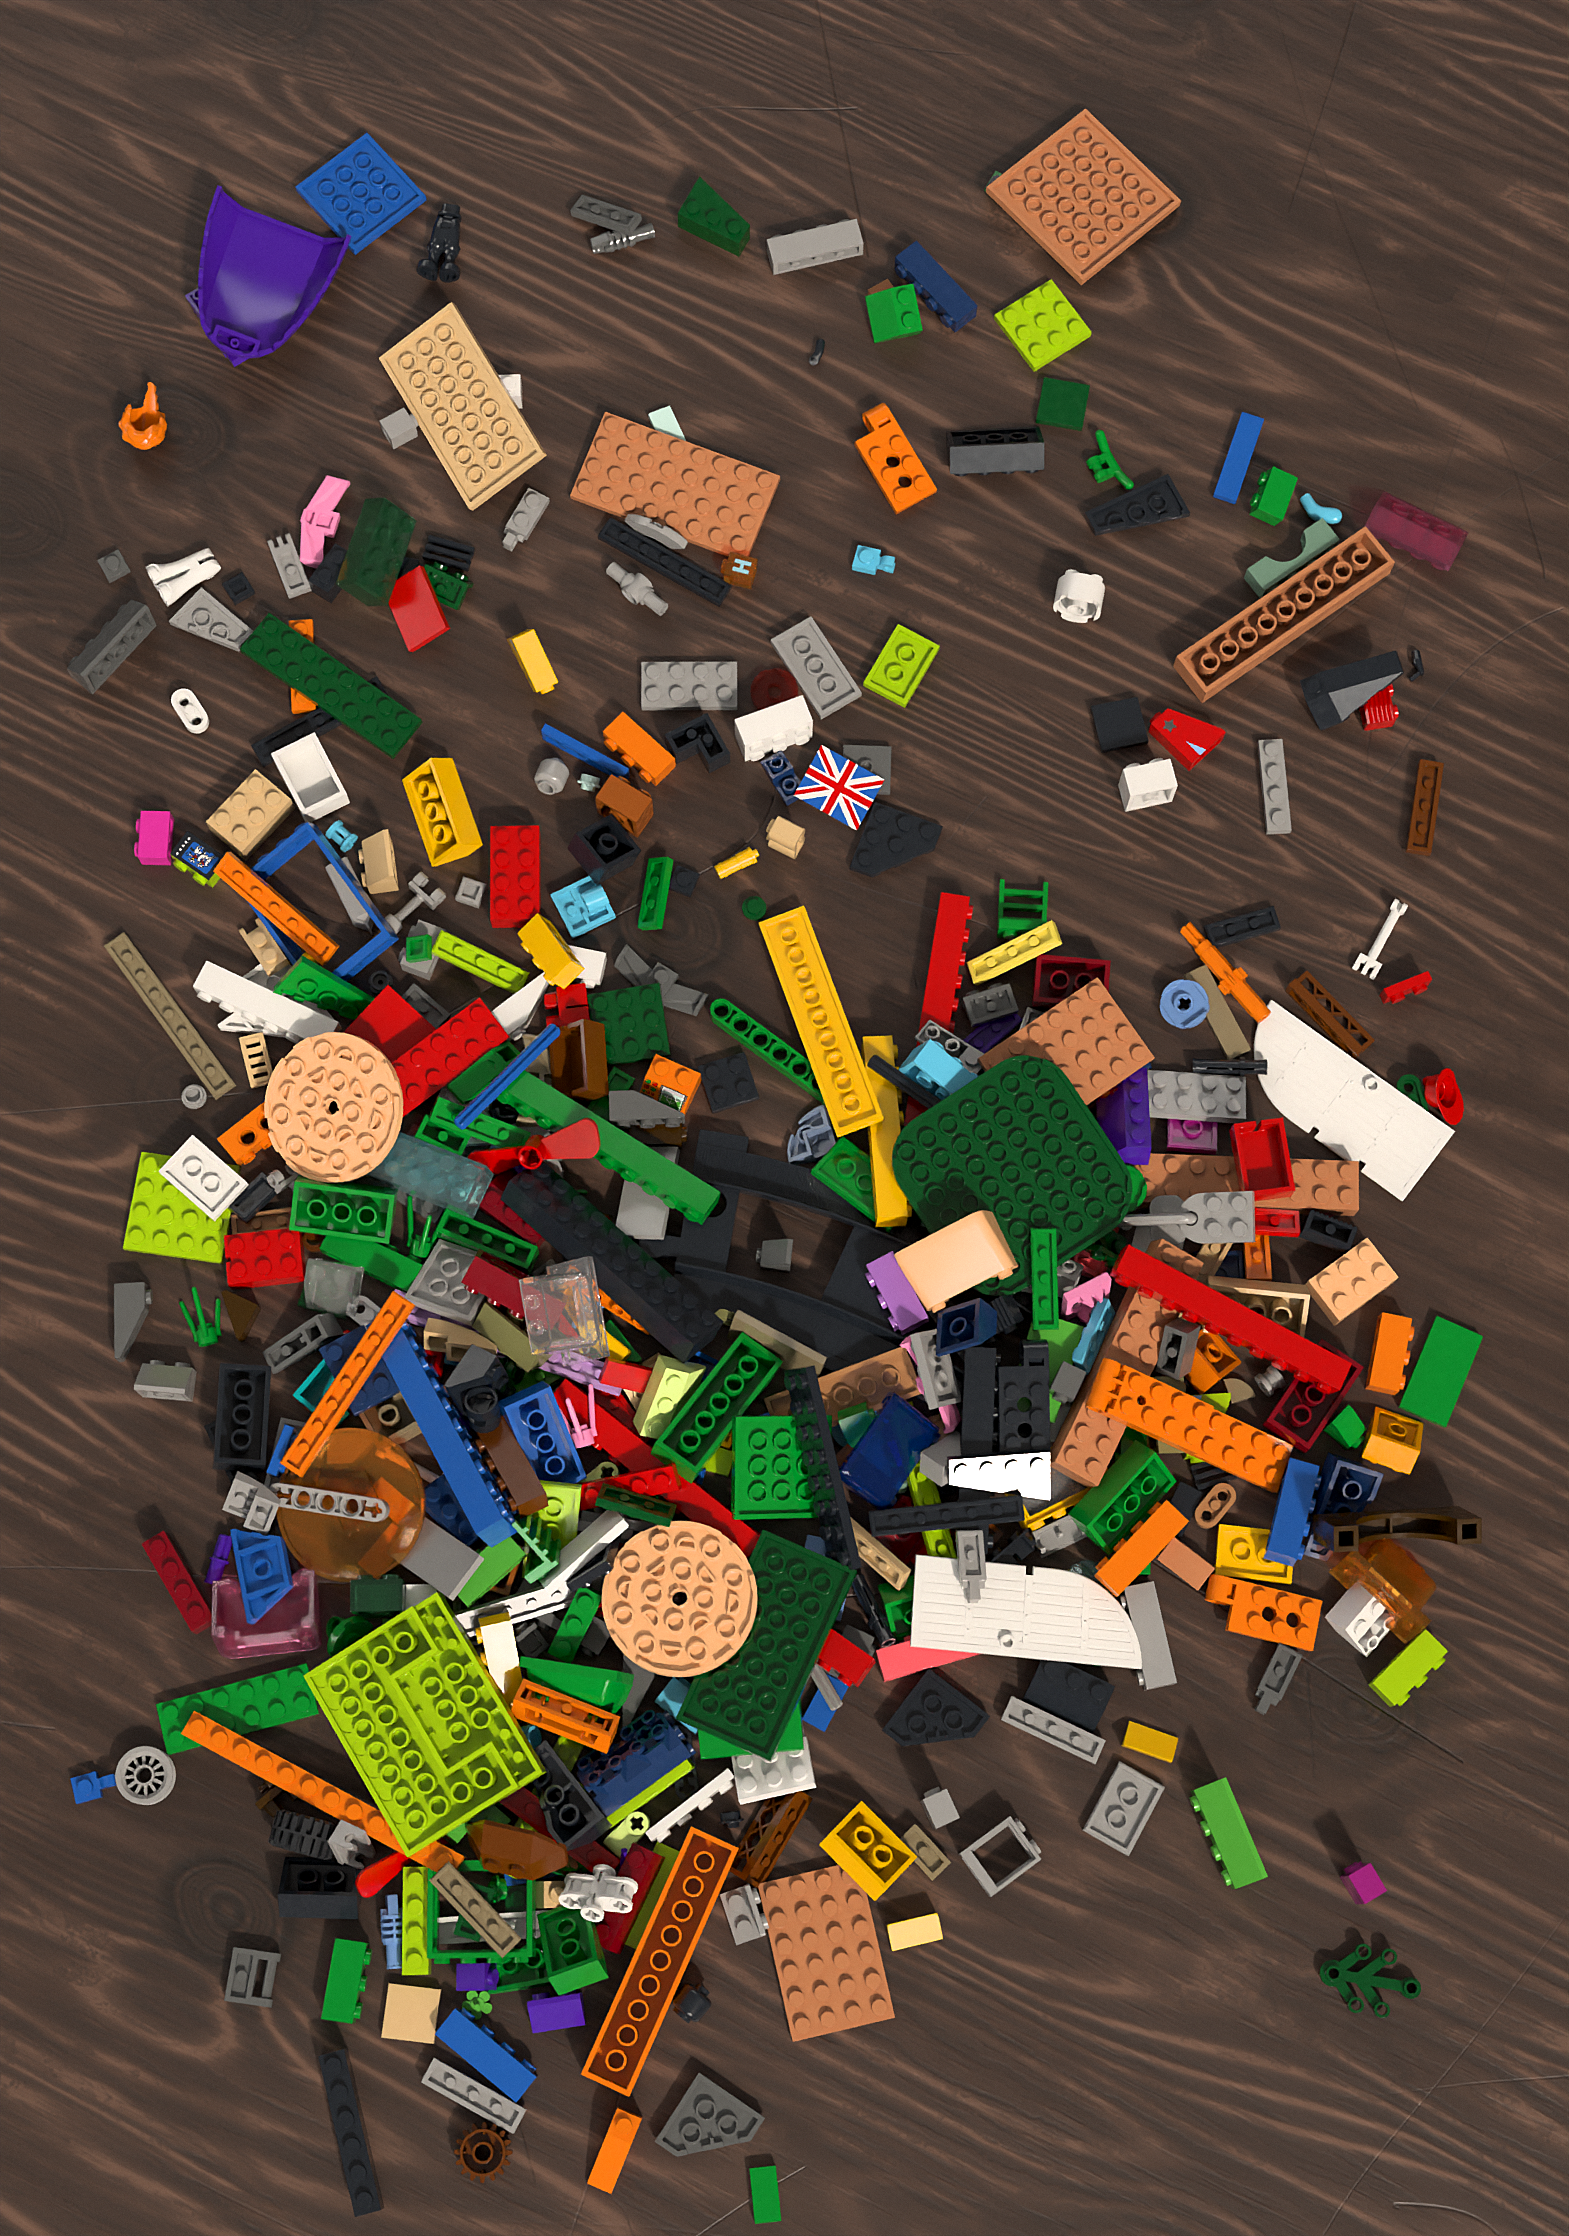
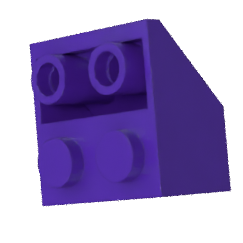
M576 1990L555 1997H550V1992L534 1994L532 1995L533 2000L527 2001L533 2033L586 2025L582 1992L576 1993Z

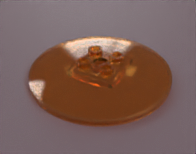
M362 1428L335 1429L303 1477L298 1476L288 1468L285 1469L281 1477L280 1483L381 1498L390 1507L388 1517L378 1522L278 1507L277 1519L279 1528L289 1550L301 1564L319 1576L338 1582H361L377 1578L399 1565L413 1549L419 1538L426 1511L425 1490L421 1476L406 1451L383 1434ZM281 1488L277 1492L279 1499L291 1498L292 1493H282ZM302 1491L298 1495V1501L301 1505L305 1506L310 1501V1496L306 1491ZM330 1495L324 1496L322 1500V1505L325 1509L329 1510L334 1505V1499ZM348 1501L347 1504H346L347 1510H348L350 1513H352V1514H353V1513H356V1512H353V1511L349 1508V1501ZM378 1503L374 1507L365 1506L364 1511L375 1512V1517L377 1514L382 1513V1509L378 1508Z

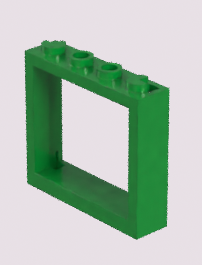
M463 1860L458 1869L459 1872L488 1871L483 1869L479 1860ZM428 1868L427 1959H434V1964H450V1958H460V1963H476V1958H487V1963H502V1957L494 1949L439 1950V1890L429 1881L436 1872ZM526 1879V1949H511L504 1956L513 1957V1963L529 1962V1957H536V1879L533 1881Z

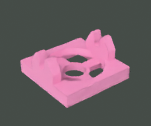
M1107 1272L1063 1294L1061 1317L1064 1321L1077 1316L1081 1322L1088 1324L1091 1310L1096 1306L1097 1302L1101 1303L1103 1298L1109 1299L1112 1279Z

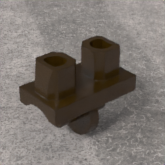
M263 1779L265 1782L258 1787V1790L262 1794L269 1788L271 1790L258 1800L255 1805L275 1818L277 1810H285L277 1800L282 1794L285 1793L292 1802L299 1798Z

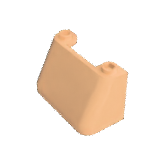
M984 1210L972 1213L894 1254L899 1267L926 1311H932L933 1313L947 1308L945 1303L949 1301V1298L991 1277L998 1276L999 1280L1013 1274L1012 1269L1018 1267L993 1212Z

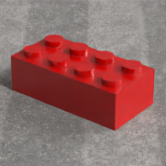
M539 825L490 826V920L492 928H521L537 913L541 915Z

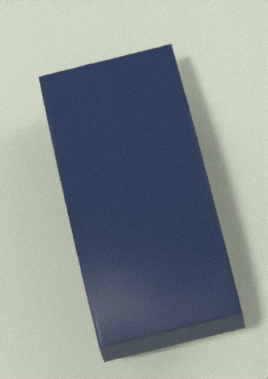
M779 751L761 761L764 771L785 805L788 806L799 800L794 794L801 782L784 753Z

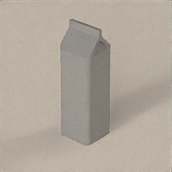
M342 858L344 864L360 884L348 858ZM332 864L327 865L325 869L353 925L369 931L373 935V920Z

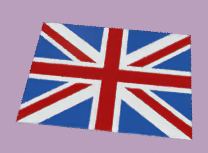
M821 745L794 796L851 828L858 830L884 779Z

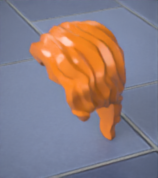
M151 382L147 384L148 391L145 395L144 405L141 408L132 409L131 404H128L122 414V419L119 421L122 439L141 450H147L159 445L164 440L167 429L165 414L158 411L159 404L157 402L156 386Z

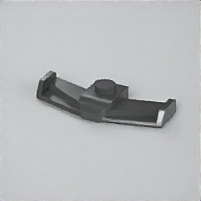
M628 944L625 945L616 959L614 966L634 987L660 983L663 1004L666 1007L697 1016L709 998L707 993L674 984L679 975L657 962L652 970Z

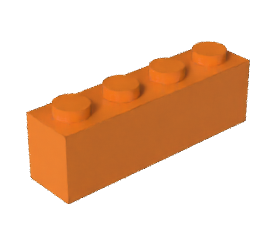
M1167 1500L1162 1505L1157 1502L1147 1512L1150 1518L1145 1523L1140 1520L1130 1530L1133 1533L1130 1539L1126 1541L1122 1538L1113 1548L1116 1553L1109 1560L1105 1556L1095 1567L1098 1572L1094 1577L1115 1597H1118L1189 1522Z

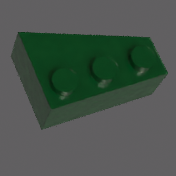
M699 176L678 212V227L739 257L750 239V224Z

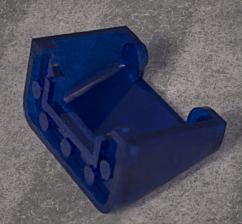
M895 1392L887 1393L881 1402L884 1409H878L877 1415L849 1455H846L844 1460L847 1463L843 1462L841 1466H838L842 1484L878 1510L891 1509L898 1499L895 1495L920 1460L921 1452L927 1449L929 1445L932 1446L937 1443L941 1437V1434L938 1433L940 1427Z

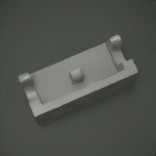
M1069 1515L1032 1532L1030 1535L1037 1543L1035 1547L1041 1558L1087 1537Z
M343 1820L339 1822L328 1840V1844L338 1863L342 1865L346 1863L356 1869L364 1868L361 1862L356 1861L358 1855L363 1854L365 1857L373 1858L376 1853L366 1831Z

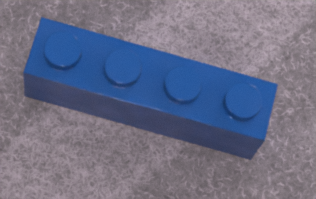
M1293 1458L1288 1460L1282 1478L1264 1559L1291 1567L1294 1566L1297 1559H1302L1305 1545H1302L1301 1542L1303 1536L1307 1537L1311 1522L1307 1521L1308 1513H1313L1316 1499L1312 1498L1314 1490L1318 1491L1322 1477L1318 1475L1320 1466Z
M463 2007L461 2011L455 2008L435 2035L513 2101L518 2102L538 2075L534 2073L537 2068L525 2058L522 2062L514 2056L516 2051L505 2041L502 2044L498 2043L493 2038L496 2034L483 2024L482 2027H479L473 2022L476 2017Z

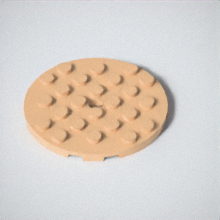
M327 1032L314 1037H308L293 1046L294 1049L279 1061L270 1077L264 1104V1115L268 1120L270 1130L268 1135L276 1152H279L286 1161V1164L298 1174L319 1182L341 1183L351 1181L366 1175L376 1168L388 1155L398 1137L403 1118V1095L400 1081L394 1067L385 1054L374 1044L361 1037L339 1032ZM332 1101H335L339 1108V1111H336L335 1114H331L329 1110V1105Z
M672 1521L670 1527L657 1525L639 1532L627 1541L625 1546L618 1552L615 1557L614 1568L604 1578L602 1610L607 1629L613 1641L632 1662L659 1675L689 1677L717 1668L740 1649L755 1621L758 1601L755 1576L746 1556L735 1543L720 1531L701 1523ZM683 1592L686 1594L687 1600L683 1605L677 1606L673 1603L672 1598L675 1593Z

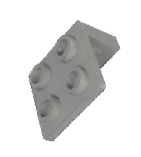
M747 1884L720 1894L736 1945L766 1935L765 1929H768L769 1925L765 1913L759 1914L756 1904L761 1903L756 1887L751 1889L750 1885Z

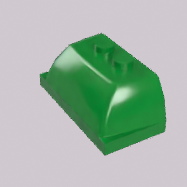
M521 1656L519 1667L526 1668L529 1681L612 1714L617 1713L626 1702L634 1680V1674ZM535 1692V1698L540 1699L542 1696H545V1702L548 1703L550 1697Z

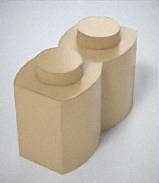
M778 816L776 820L772 819L766 830L768 832L766 840L769 841L768 846L796 859L805 841V829L781 816Z

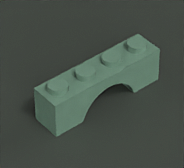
M1322 518L1303 531L1300 539L1302 553L1297 558L1287 562H1279L1265 556L1247 569L1244 579L1261 599L1335 548L1340 539Z

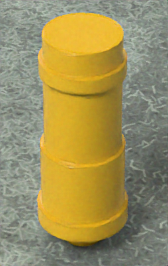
M748 847L735 854V856L715 865V871L720 879L726 878L740 869L757 863L756 857L759 856V853L756 849L752 851Z

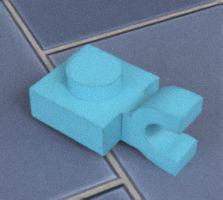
M858 545L852 570L872 575L876 574L877 569L893 573L895 557H880L881 550Z

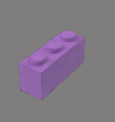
M893 1251L866 1265L868 1272L865 1273V1276L870 1286L876 1285L880 1294L876 1297L882 1308L888 1307L892 1315L888 1319L894 1331L899 1329L901 1334L904 1335L929 1322L928 1316L916 1293L899 1267Z

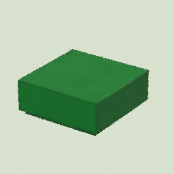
M425 934L406 937L407 962L415 963L432 960V936Z

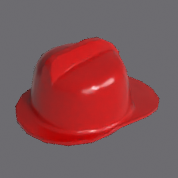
M1445 1068L1440 1074L1424 1077L1423 1085L1426 1102L1430 1106L1440 1109L1447 1123L1451 1125L1459 1123L1463 1117L1464 1102L1456 1083L1454 1072L1450 1068Z

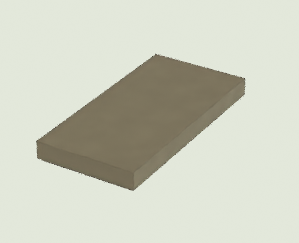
M737 1310L727 1336L728 1339L735 1342L743 1332L782 1360L781 1368L789 1370L815 1365L817 1378L820 1377L827 1359L824 1355L750 1315Z

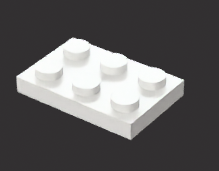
M193 1135L158 1171L214 1222L249 1185Z
M803 1737L804 1750L776 1752L772 1762L754 1754L731 1756L740 1805L816 1788L807 1737Z

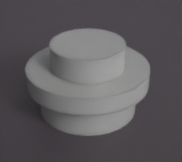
M189 1085L182 1092V1101L190 1109H198L206 1102V1091L200 1085Z

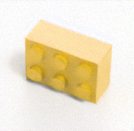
M862 1801L819 1844L874 1901L917 1858Z

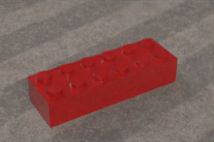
M480 997L391 1063L397 1073L402 1089L403 1117L472 1066L491 1049L509 1038Z

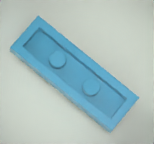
M1103 1298L1101 1303L1098 1301L1096 1306L1092 1308L1091 1318L1087 1327H1084L1078 1347L1074 1349L1072 1354L1075 1366L1087 1372L1086 1375L1089 1374L1115 1315V1311L1107 1298Z

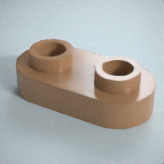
M1219 1483L1211 1489L1194 1511V1521L1199 1527L1209 1529L1220 1521L1236 1500L1234 1488L1227 1483ZM1218 1493H1224L1226 1495V1500L1220 1501L1218 1499ZM1208 1512L1211 1516L1210 1520H1204L1202 1513Z

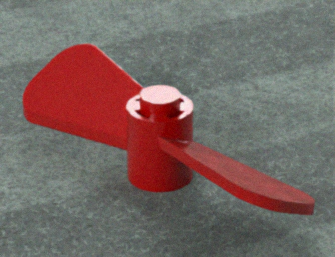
M583 1118L546 1137L538 1134L532 1135L523 1146L472 1151L468 1156V1163L477 1174L484 1177H492L520 1164L527 1169H536L545 1159L592 1158L599 1151L601 1144L598 1126L594 1120Z
M443 1837L436 1840L442 1845L448 1844ZM396 1851L364 1868L358 1874L355 1881L358 1893L365 1898L372 1897L396 1876L403 1867L408 1865L412 1859Z

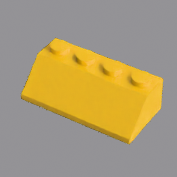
M430 758L402 779L432 867L466 857L483 845L453 758Z

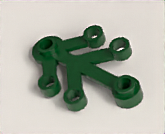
M1358 1944L1352 1953L1339 1962L1328 1960L1322 1964L1319 1971L1320 1979L1325 1985L1337 1988L1347 2002L1348 2010L1352 2013H1360L1364 2008V2002L1361 1998L1353 1995L1345 1981L1356 1983L1373 2007L1374 2015L1379 2018L1387 2017L1390 2013V2007L1387 2003L1380 2000L1371 1986L1399 1991L1403 1997L1409 1999L1416 1998L1421 1992L1420 1982L1413 1977H1405L1400 1981L1373 1976L1374 1973L1385 1965H1391L1396 1962L1397 1954L1390 1948L1382 1950L1379 1957L1358 1972L1347 1971V1969L1358 1960H1366L1371 1956V1948L1367 1944ZM1362 1946L1367 1950V1954L1364 1957H1361L1358 1953L1359 1948ZM1387 1951L1393 1955V1959L1390 1962H1387L1384 1958V1954ZM1332 1968L1336 1969L1338 1973L1334 1979L1329 1976V1970ZM1409 1983H1413L1415 1985V1991L1413 1993H1409L1407 1991V1985ZM1353 2000H1358L1360 2003V2007L1357 2010H1353L1351 2007ZM1381 2004L1386 2008L1383 2015L1377 2012V2007Z

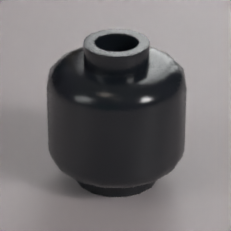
M699 1982L696 1986L686 1983L673 1998V2005L675 2006L673 2011L688 2024L691 2021L699 2022L712 2005L711 2000L707 1997L710 1992Z

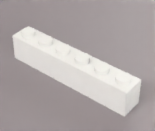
M206 961L193 985L196 993H198L197 997L203 1001L210 1003L213 1000L219 1003V1007L227 1012L232 1013L233 1010L239 1012L246 1021L254 1023L256 1020L264 1024L263 1028L272 1033L277 1031L286 1034V1039L296 1044L308 1037H314L327 1032H340L342 1029L338 1021L282 995L273 993V991L209 961Z

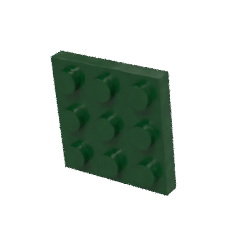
M660 983L587 995L591 1021L603 1023L605 1027L607 1067L654 1059L656 1054L662 1057L671 1056Z

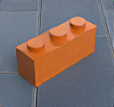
M624 712L603 731V742L606 747L612 752L616 750L622 755V761L629 767L634 766L639 771V776L647 783L651 782L657 786L676 767L675 758Z
M1384 1312L1378 1316L1365 1389L1390 1395L1397 1394L1399 1389L1403 1390L1406 1375L1402 1374L1403 1367L1408 1365L1410 1351L1407 1350L1408 1341H1412L1415 1329L1414 1326H1411L1412 1318Z

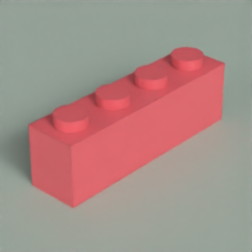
M911 1635L904 1637L905 1642L896 1645L894 1643L885 1648L879 1645L880 1649L875 1651L883 1682L980 1654L910 1647Z

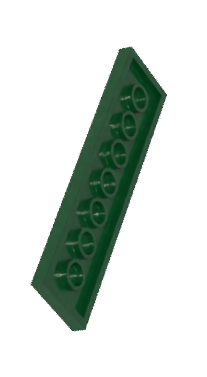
M268 613L240 648L242 654L392 759L396 757L423 723L421 718L270 613Z

